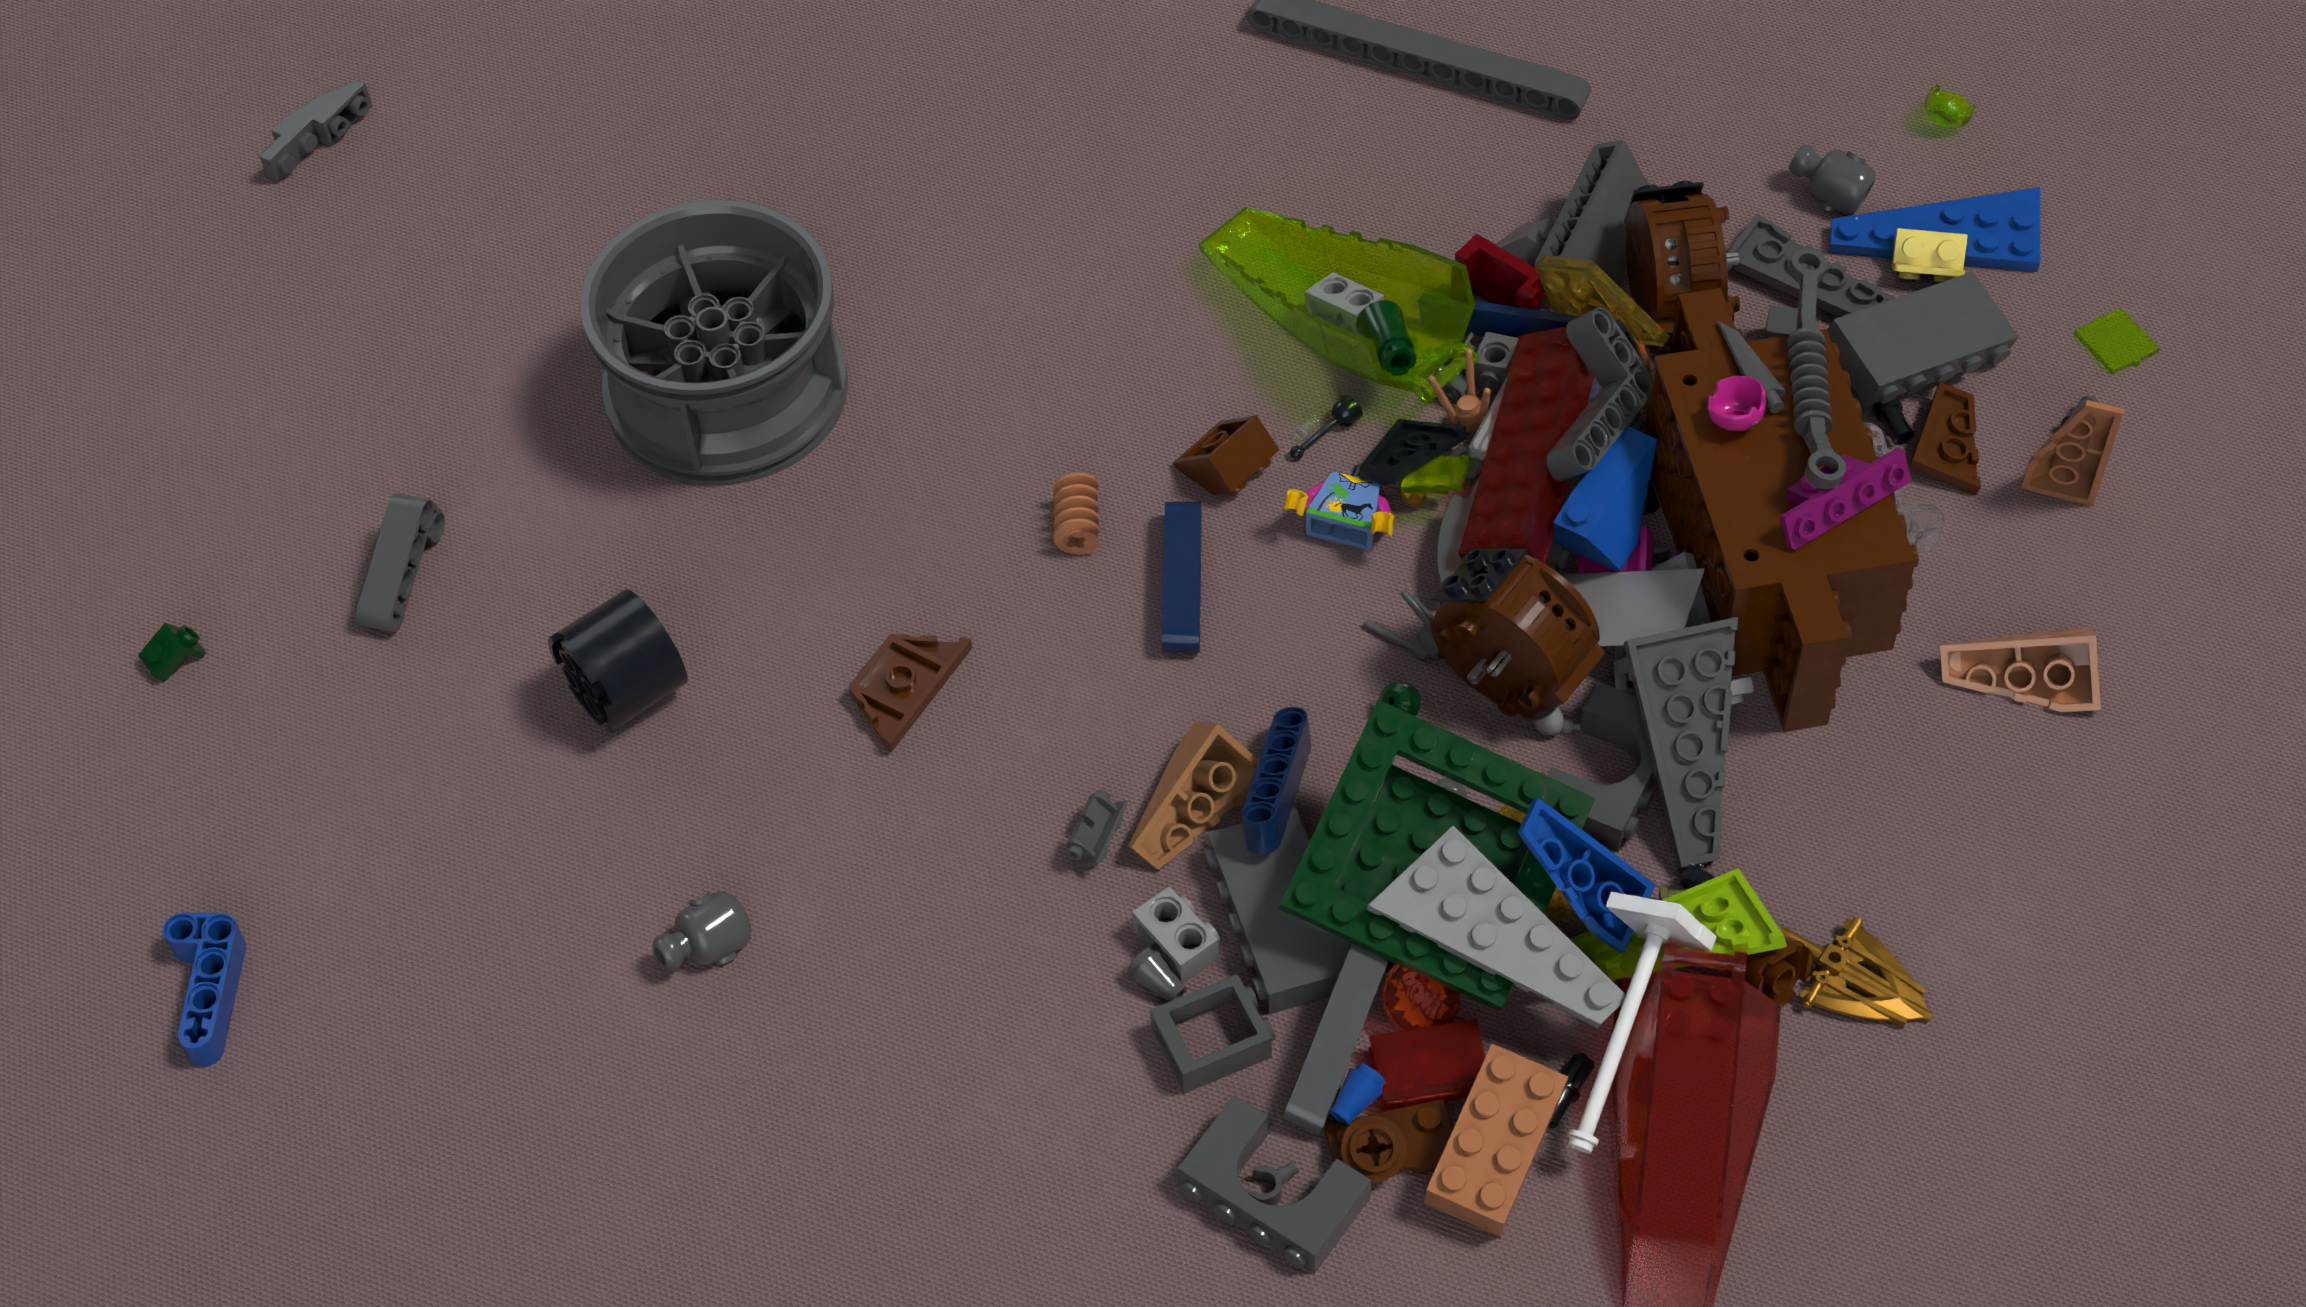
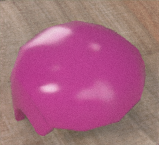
M1732 376L1721 379L1716 384L1713 397L1710 395L1708 397L1709 418L1716 426L1728 431H1746L1761 421L1766 409V391L1760 381L1750 376Z

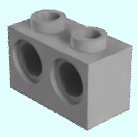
M1334 272L1304 291L1307 320L1358 344L1364 340L1356 329L1358 315L1369 304L1385 300L1383 294Z
M1170 886L1132 911L1133 932L1147 947H1150L1154 952H1161L1183 984L1219 960L1218 942L1220 938L1217 931L1209 922L1203 923L1195 915V909L1191 902L1183 895L1179 897ZM1163 918L1173 919L1170 922H1161L1159 920ZM1190 944L1198 946L1194 949L1184 948V946Z

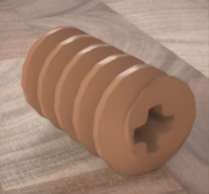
M1088 473L1067 474L1058 479L1053 486L1054 543L1057 548L1072 555L1090 554L1099 545V538L1097 537L1099 535V526L1097 525L1099 523L1097 514L1099 511L1097 503L1098 481Z

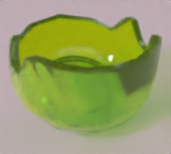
M1938 84L1930 89L1925 98V111L1930 120L1939 127L1947 129L1964 127L1972 119L1976 110L1975 105L1971 106L1959 94L1950 91H1940V85Z

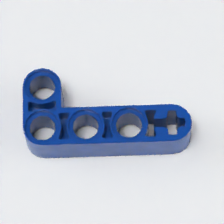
M178 913L171 916L163 926V935L176 959L181 962L193 963L178 1029V1040L191 1063L198 1067H209L217 1063L224 1053L246 952V941L235 919L229 914Z

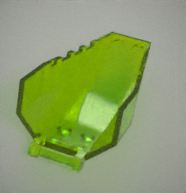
M1248 207L1243 208L1198 244L1200 251L1233 285L1294 338L1329 363L1377 384L1410 391L1417 394L1421 401L1430 403L1437 397L1430 382L1426 380L1449 359H1454L1434 375L1442 388L1461 371L1466 369L1465 351L1467 349L1472 350L1473 364L1475 365L1478 362L1476 352L1471 347L1462 344L1475 307L1467 268L1462 263L1415 245L1380 238L1377 242L1363 239L1361 233L1351 231L1349 235L1335 233L1332 226L1323 225L1320 229L1306 226L1305 220L1286 218L1283 215ZM1334 272L1383 294L1385 300L1396 303L1402 309L1405 326L1414 345L1416 355L1415 366L1405 375L1392 376L1390 372L1385 371L1380 365L1373 340L1327 322L1317 315H1310L1308 309H1306L1304 291Z

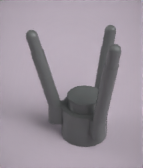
M1406 590L1401 591V596L1425 623L1416 636L1420 641L1419 646L1368 621L1363 622L1364 628L1415 653L1423 661L1429 656L1435 661L1444 658L1431 632L1430 622L1434 616L1416 595H1410Z

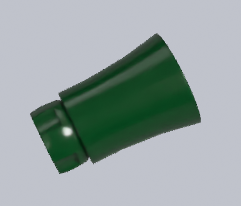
M1388 300L1376 301L1366 306L1356 320L1358 334L1369 345L1378 363L1385 371L1390 372L1392 376L1407 374L1416 364L1414 345L1405 326L1402 309L1396 303Z

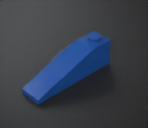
M1629 426L1625 428L1598 464L1586 473L1553 522L1555 544L1616 572L1623 570L1638 545L1646 495L1657 447L1656 438Z
M1534 798L1517 833L1588 930L1618 953H1624L1634 930L1606 907L1610 893L1616 892L1650 899L1656 884L1540 798Z

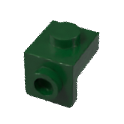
M164 623L138 656L155 679L166 681L187 655L202 659L206 651L198 642L200 637L194 630L184 625L180 628Z

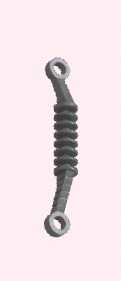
M1801 248L1792 254L1788 265L1789 275L1800 284L1797 327L1789 335L1787 341L1789 348L1788 357L1790 360L1789 369L1791 371L1790 381L1792 383L1791 393L1793 395L1792 405L1794 406L1793 416L1795 418L1794 429L1797 434L1803 437L1812 454L1805 467L1806 479L1813 486L1828 490L1838 487L1846 472L1845 461L1834 452L1826 435L1832 429V418L1830 416L1831 406L1829 405V383L1827 381V360L1824 347L1825 336L1817 329L1815 317L1817 284L1823 279L1828 263L1825 256L1819 251L1811 248ZM1800 264H1810L1815 268V270L1805 269ZM1817 466H1827L1834 473L1825 474Z

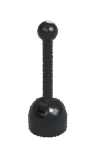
M1348 395L1342 396L1333 406V419L1300 446H1293L1290 450V456L1295 460L1301 459L1304 451L1336 424L1350 426L1357 422L1363 416L1358 403Z

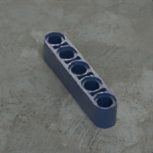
M1165 502L1162 652H1200L1201 502Z
M1286 707L1274 715L1242 809L1246 847L1249 851L1256 854H1267L1280 846L1309 757L1311 738L1308 715L1302 708Z

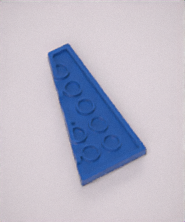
M2040 187L1832 218L1829 253L1893 259L1896 228L1938 231L1968 235L1964 260L1965 266L2038 272L2040 265Z

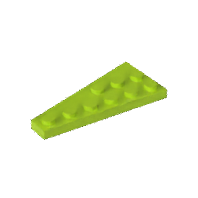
M1737 868L1661 900L1681 904L1695 919L1717 937L1712 951L1662 942L1652 973L1787 948L1783 933L1740 869ZM1590 931L1570 939L1610 980L1633 977L1646 939H1643L1634 931L1625 952L1618 953Z

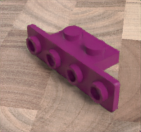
M1896 448L1870 464L1850 456H1841L1846 464V472L1839 486L1833 489L1824 490L1810 484L1805 475L1800 478L1798 483L1787 488L1786 492L1789 503L1797 505L1780 517L1788 548L1798 549L1911 481L1904 450ZM1827 466L1820 469V471L1825 474L1834 473Z

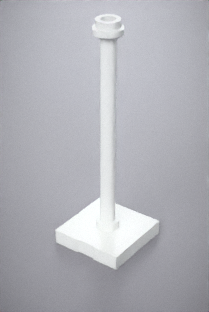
M1616 892L1610 893L1606 907L1638 935L1646 939L1579 1127L1577 1130L1570 1129L1567 1135L1570 1138L1568 1146L1577 1151L1591 1154L1593 1147H1597L1599 1139L1593 1135L1662 942L1712 951L1717 936L1695 919L1681 904Z

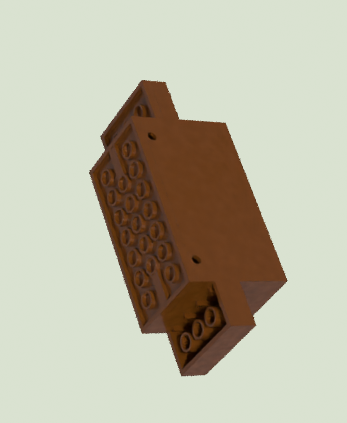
M1721 288L1679 294L1670 354L1658 355L1654 358L1644 429L1645 434L1657 439L1652 473L1655 477L1653 483L1677 555L1683 552L1693 554L1697 569L1705 568L1700 583L1711 622L1738 617L1737 631H1735L1734 639L1735 662L1734 666H1732V676L1763 671L1783 732L1828 725L1831 709L1836 707L1835 693L1836 689L1841 686L1840 672L1842 666L1846 665V657L1893 650L1896 636L1901 632L1902 613L1907 610L1906 598L1908 590H1911L1913 586L1912 574L1914 567H1917L1919 563L1916 546L1914 544L1910 545L1906 536V520L1902 514L1898 515L1895 507V493L1893 492L1798 549L1788 548L1780 517L1797 505L1789 503L1786 489L1798 483L1800 478L1805 475L1806 464L1812 455L1803 437L1797 434L1794 429L1795 418L1793 416L1794 406L1792 405L1793 395L1791 393L1792 383L1790 381L1791 371L1789 369L1790 360L1787 344L1789 335L1747 341L1748 345L1779 384H1782L1784 387L1785 395L1780 397L1784 403V408L1778 413H1771L1766 405L1763 418L1746 431L1725 430L1716 426L1709 418L1708 397L1709 395L1713 397L1716 384L1721 379L1742 375L1723 337L1717 320L1737 330L1742 337L1743 333L1741 329L1735 328L1733 306L1730 301L1726 302ZM1827 329L1819 330L1825 336L1824 347L1826 349V370L1828 372V393L1830 395L1829 405L1831 406L1830 416L1832 418V429L1826 434L1830 441L1829 443L1836 454L1850 456L1870 464L1880 458V456L1875 455L1872 448L1873 437L1869 427H1864L1862 422L1861 405L1857 398H1853L1850 391V376L1847 370H1842L1840 365V352L1837 343L1831 342ZM1823 465L1817 466L1819 470L1825 467Z

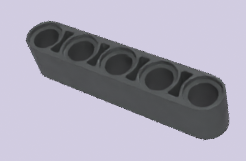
M1351 943L1281 1119L1318 1135L1320 1134L1385 972L1388 959Z

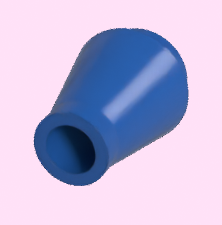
M1359 1063L1355 1069L1350 1068L1329 1113L1340 1123L1349 1126L1360 1113L1383 1094L1381 1088L1386 1083L1385 1079L1377 1071L1364 1063Z

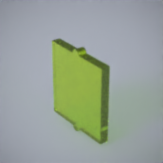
M2122 308L2103 317L2096 316L2093 322L2076 329L2074 332L2079 341L2111 375L2132 365L2135 367L2139 366L2140 361L2159 353L2160 350L2158 345Z
M1470 455L1438 456L1404 477L1401 485L1402 493L1428 492L1432 494L1442 491H1461L1469 468Z

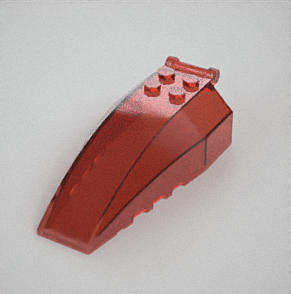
M1664 943L1661 970L1651 973L1606 1098L1614 1179L1613 1191L1617 1218L1616 1230L1617 1244L1619 1245L1622 1307H1713L1776 1076L1781 1006L1744 981L1747 963V953L1734 951V955L1678 948L1677 943ZM1675 964L1732 971L1731 979L1674 971ZM1631 980L1619 983L1617 986L1626 994ZM1622 1005L1612 1015L1610 1038Z

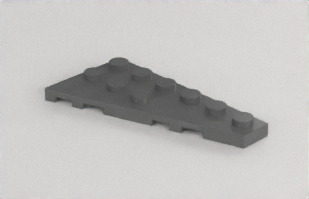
M1738 617L1630 639L1624 642L1678 869L1689 867L1691 863L1698 865L1719 860L1723 812H1721L1723 787H1725L1726 777L1724 767L1725 754L1728 751L1732 701L1731 678L1732 666H1734L1735 662L1734 639L1735 631H1737Z

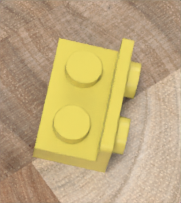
M1896 228L1891 269L1899 271V278L1920 280L1921 274L1934 275V281L1944 282L1964 275L1965 270L1963 268L1968 235Z

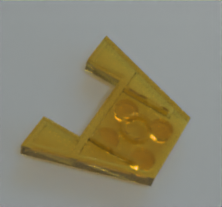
M1542 255L1535 265L1553 312L1581 316L1595 308L1603 307L1614 319L1622 322L1637 344L1663 347L1670 337L1593 261Z

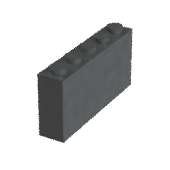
M1624 140L1594 145L1535 261L1536 267L1544 273V280L1565 314L1581 316L1598 307L1606 309L1607 303H1609L1627 266L1626 224L1624 219L1633 191L1649 184Z
M1973 272L1833 319L1827 329L1831 342L1838 345L1842 370H1847L1849 373L1851 385L1865 406L1877 402L1882 404L1888 403L1899 394L1905 392L1910 394L1916 393L1927 384L1933 382L1938 384L1940 382L1944 383L1955 374L1965 372V374L1972 373L1983 364L1989 362L1993 364L2000 363L2011 354L2010 348L2019 337Z
M1293 808L1291 810L1280 846L1267 854H1256L1247 849L1243 823L1207 832L1208 848L1203 849L1205 864L1209 872L1215 870L1218 880L1215 881L1216 893L1221 904L1226 902L1230 910L1227 913L1228 925L1233 936H1240L1243 944L1239 946L1241 960L1245 969L1252 968L1255 978L1251 979L1257 1001L1264 1000L1268 1013L1272 1014L1330 997L1351 945L1350 942L1279 909L1280 903L1310 843L1297 809Z

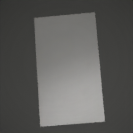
M1705 568L1560 575L1575 587L1591 608L1599 627V646H1624L1626 640L1685 628Z

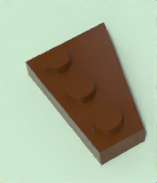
M1942 382L1938 384L1908 468L1977 495L1981 488L1980 477L1977 476L1979 456L1978 449H1975L1974 439L1976 418L1973 394Z
M1443 1099L1368 1115L1381 1116L1391 1120L1404 1134L1407 1143V1156L1400 1170L1412 1171V1174L1427 1175L1428 1172L1435 1171L1453 1131ZM1362 1117L1355 1118V1119L1352 1121V1123L1355 1122L1356 1120L1362 1118ZM1340 1122L1324 1125V1133L1333 1163L1336 1159L1344 1163L1341 1156V1142L1349 1126ZM1371 1132L1369 1133L1370 1138L1368 1139L1367 1147L1356 1152L1370 1154L1372 1161L1377 1166L1379 1154L1391 1148V1146L1377 1145Z

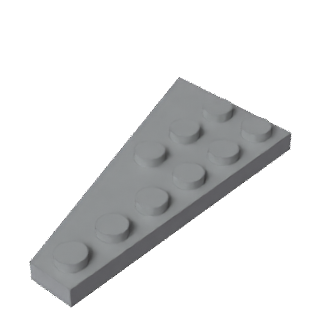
M1454 826L1380 893L1366 909L1378 916L1381 914L1399 923V927L1411 933L1416 932L1436 942L1438 947L1493 975L1498 974L1515 983L1516 987L1528 993L1531 991L1552 1002L1553 1006L1597 1029L1624 1002L1626 994Z

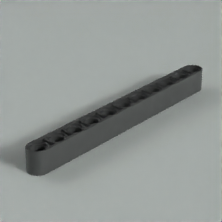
M1255 0L1247 14L1248 23L1260 32L1566 120H1573L1579 117L1591 92L1589 83L1577 75L1313 0Z

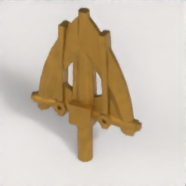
M1860 917L1853 918L1852 920L1846 918L1842 928L1844 934L1842 936L1837 935L1833 944L1829 943L1826 949L1785 926L1782 927L1781 932L1783 935L1802 942L1810 949L1812 960L1817 963L1815 971L1810 978V981L1813 982L1810 987L1806 986L1798 994V997L1802 999L1801 1003L1805 1009L1816 1005L1829 1011L1855 1018L1888 1021L1902 1029L1907 1021L1923 1019L1929 1022L1933 1013L1928 1011L1922 998L1926 988L1912 980L1895 956L1878 939L1862 928L1863 920ZM1863 962L1868 966L1872 967L1873 969L1877 970L1878 972H1880L1883 978L1879 977L1870 970L1861 966L1859 963ZM1846 984L1871 997H1863L1846 988Z

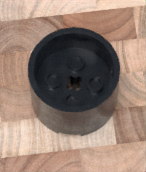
M628 589L623 590L548 637V646L554 662L557 665L562 662L564 664L562 670L570 683L568 685L569 689L597 725L608 724L606 727L609 732L614 731L681 688L688 681L682 658L669 634L647 604L637 594Z

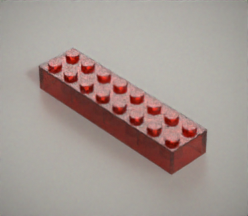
M1567 327L1520 335L1518 338L1458 553L1462 560L1468 552L1476 548H1527L1529 551L1527 555L1546 564L1554 534L1553 522L1559 514L1567 481L1559 482L1552 477L1547 467V456L1587 407L1594 380L1593 374L1569 341L1566 332Z

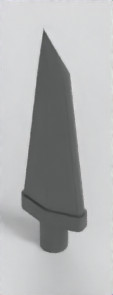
M1717 320L1741 375L1750 376L1760 381L1766 391L1767 407L1771 413L1780 412L1784 408V403L1780 397L1784 396L1786 392L1782 384H1779L1737 330Z

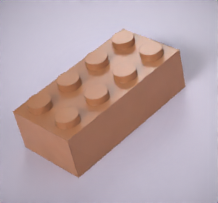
M1491 1044L1426 1189L1424 1203L1501 1237L1564 1093L1568 1076L1495 1044Z

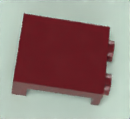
M1476 233L1455 253L1452 297L1470 300L1475 295H1478L1489 303L1540 310L1541 299L1544 295V289H1542L1544 273Z

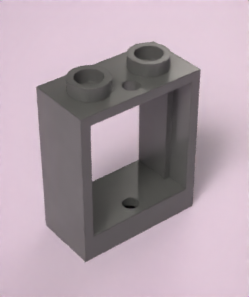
M1238 974L1150 1009L1151 1030L1184 1094L1272 1058V1041L1276 1039L1273 1027L1268 1018L1261 1019L1256 1010L1258 1008V1001L1251 986L1244 987ZM1235 1001L1253 1036L1193 1060L1176 1024Z

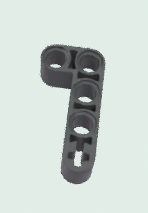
M399 493L391 496L356 610L358 626L396 633L400 629L426 541L437 543L444 533V513L431 499Z

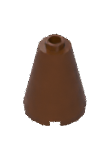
M1785 935L1787 948L1717 961L1751 1005L1758 1010H1762L1764 1013H1772L1779 1010L1791 1001L1797 994L1792 990L1798 979L1803 982L1806 981L1812 966V952L1802 942Z

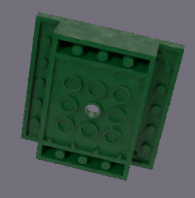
M1377 700L1280 903L1279 909L1497 1011H1501L1513 982L1498 974L1493 975L1438 947L1436 942L1416 932L1411 933L1399 927V923L1381 914L1378 916L1366 909L1380 893L1452 826L1463 834L1543 914L1548 907L1556 885L1517 833L1521 823L1394 766L1396 755L1401 756L1526 814L1533 799L1540 798L1581 830L1596 798L1383 701Z

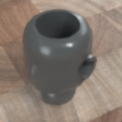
M1802 145L1795 153L1788 167L1793 175L1797 177L1805 176L1810 179L1808 186L1810 195L1819 201V207L1832 214L1836 212L1844 215L1854 214L1865 201L1875 181V173L1871 167L1865 164L1866 160L1850 151L1846 154L1840 150H1833L1822 158L1816 154L1812 147Z
M709 891L699 899L688 901L690 906L682 909L677 914L674 921L675 933L659 935L652 943L653 953L658 963L665 970L677 969L688 957L699 965H709L712 963L722 965L737 957L736 951L747 945L752 930L749 918L735 896L725 891L713 894Z

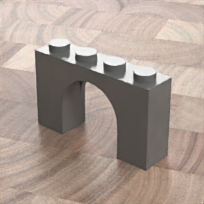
M1597 682L1582 709L1580 731L1625 750L1634 760L1637 767L1636 771L1621 782L1607 785L1585 781L1554 767L1550 768L1547 776L1596 798L1582 830L1603 846L1619 852L1625 838L1628 840L1633 839L1640 821L1636 817L1641 809L1644 811L1648 810L1655 793L1652 787L1657 779L1637 697Z
M1234 1095L1178 1166V1187L1191 1201L1196 1203L1202 1201L1213 1208L1215 1214L1224 1222L1231 1225L1236 1223L1246 1229L1250 1237L1262 1246L1271 1245L1280 1251L1283 1257L1294 1267L1300 1269L1305 1267L1315 1274L1370 1200L1371 1179L1336 1159L1312 1192L1296 1203L1274 1206L1254 1199L1241 1185L1239 1175L1245 1164L1268 1136V1115Z

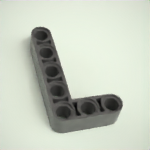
M1603 307L1595 308L1569 321L1567 324L1566 332L1569 341L1602 388L1547 456L1548 470L1552 477L1559 482H1565L1592 470L1649 399L1652 374L1614 318Z

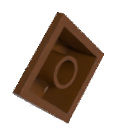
M1257 415L1219 421L1173 462V465L1177 470L1213 495L1225 493L1234 495L1247 486L1246 480L1252 474L1265 470L1271 464L1270 458L1279 451V448Z

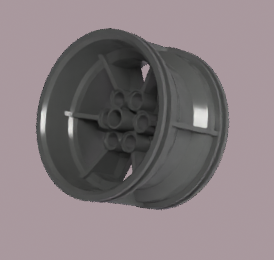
M714 199L682 203L656 211L629 225L606 244L594 259L586 274L581 290V320L588 345L594 357L604 369L602 376V398L610 428L622 448L642 466L669 479L697 485H733L758 480L778 473L806 457L829 435L842 413L848 391V373L844 350L832 325L834 289L830 266L825 253L816 239L792 218L766 206L738 200ZM793 319L800 321L805 327L804 332L776 334ZM642 371H663V372H661V373L658 374L657 376H652V375H649V374L644 373V372H642Z

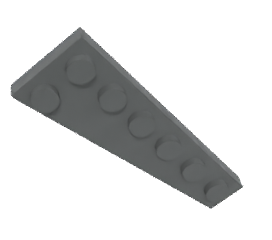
M1756 214L1727 253L1737 252L1739 255V264L1732 265V270L1799 299L1800 284L1789 275L1788 265L1792 254L1804 247L1791 240L1792 234L1761 215ZM1807 245V246L1805 247V248L1815 249V248L1811 247L1810 245ZM1827 262L1825 275L1820 283L1817 284L1816 308L1836 317H1842L1894 299V297L1882 292L1877 286L1865 279L1857 280L1848 275L1846 267L1835 262L1832 265ZM1800 264L1805 269L1815 270V268L1810 264Z

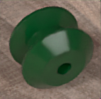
M1390 683L1384 687L1379 697L1380 701L1413 716L1418 714L1421 705L1419 692L1410 684Z

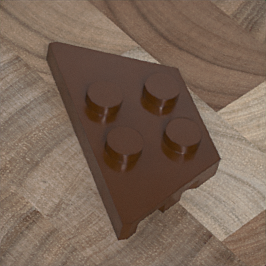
M890 634L849 685L851 697L889 750L893 751L971 651L972 643L970 639L960 637L959 643L939 642L937 636L922 635L920 637H911L907 634Z

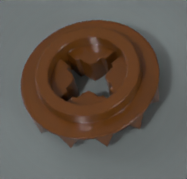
M1366 1116L1353 1122L1345 1131L1341 1142V1156L1346 1165L1371 1179V1182L1380 1183L1394 1177L1402 1168L1407 1156V1143L1400 1128L1391 1120L1381 1116ZM1371 1132L1377 1145L1391 1146V1148L1379 1154L1377 1166L1372 1161L1370 1154L1356 1152L1367 1147L1368 1139L1370 1138L1369 1133Z

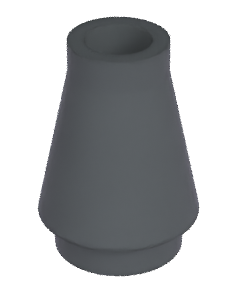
M1150 947L1141 951L1128 967V971L1133 975V981L1165 999L1167 1002L1182 997L1187 990V987L1179 980L1161 952H1154Z

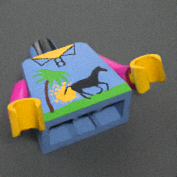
M1360 465L1353 466L1350 475L1338 472L1330 473L1325 482L1318 483L1306 492L1290 489L1286 493L1283 505L1284 510L1294 509L1299 516H1303L1304 512H1306V535L1372 551L1375 532L1387 533V536H1392L1394 515L1388 500L1380 496V484L1374 481L1360 480Z

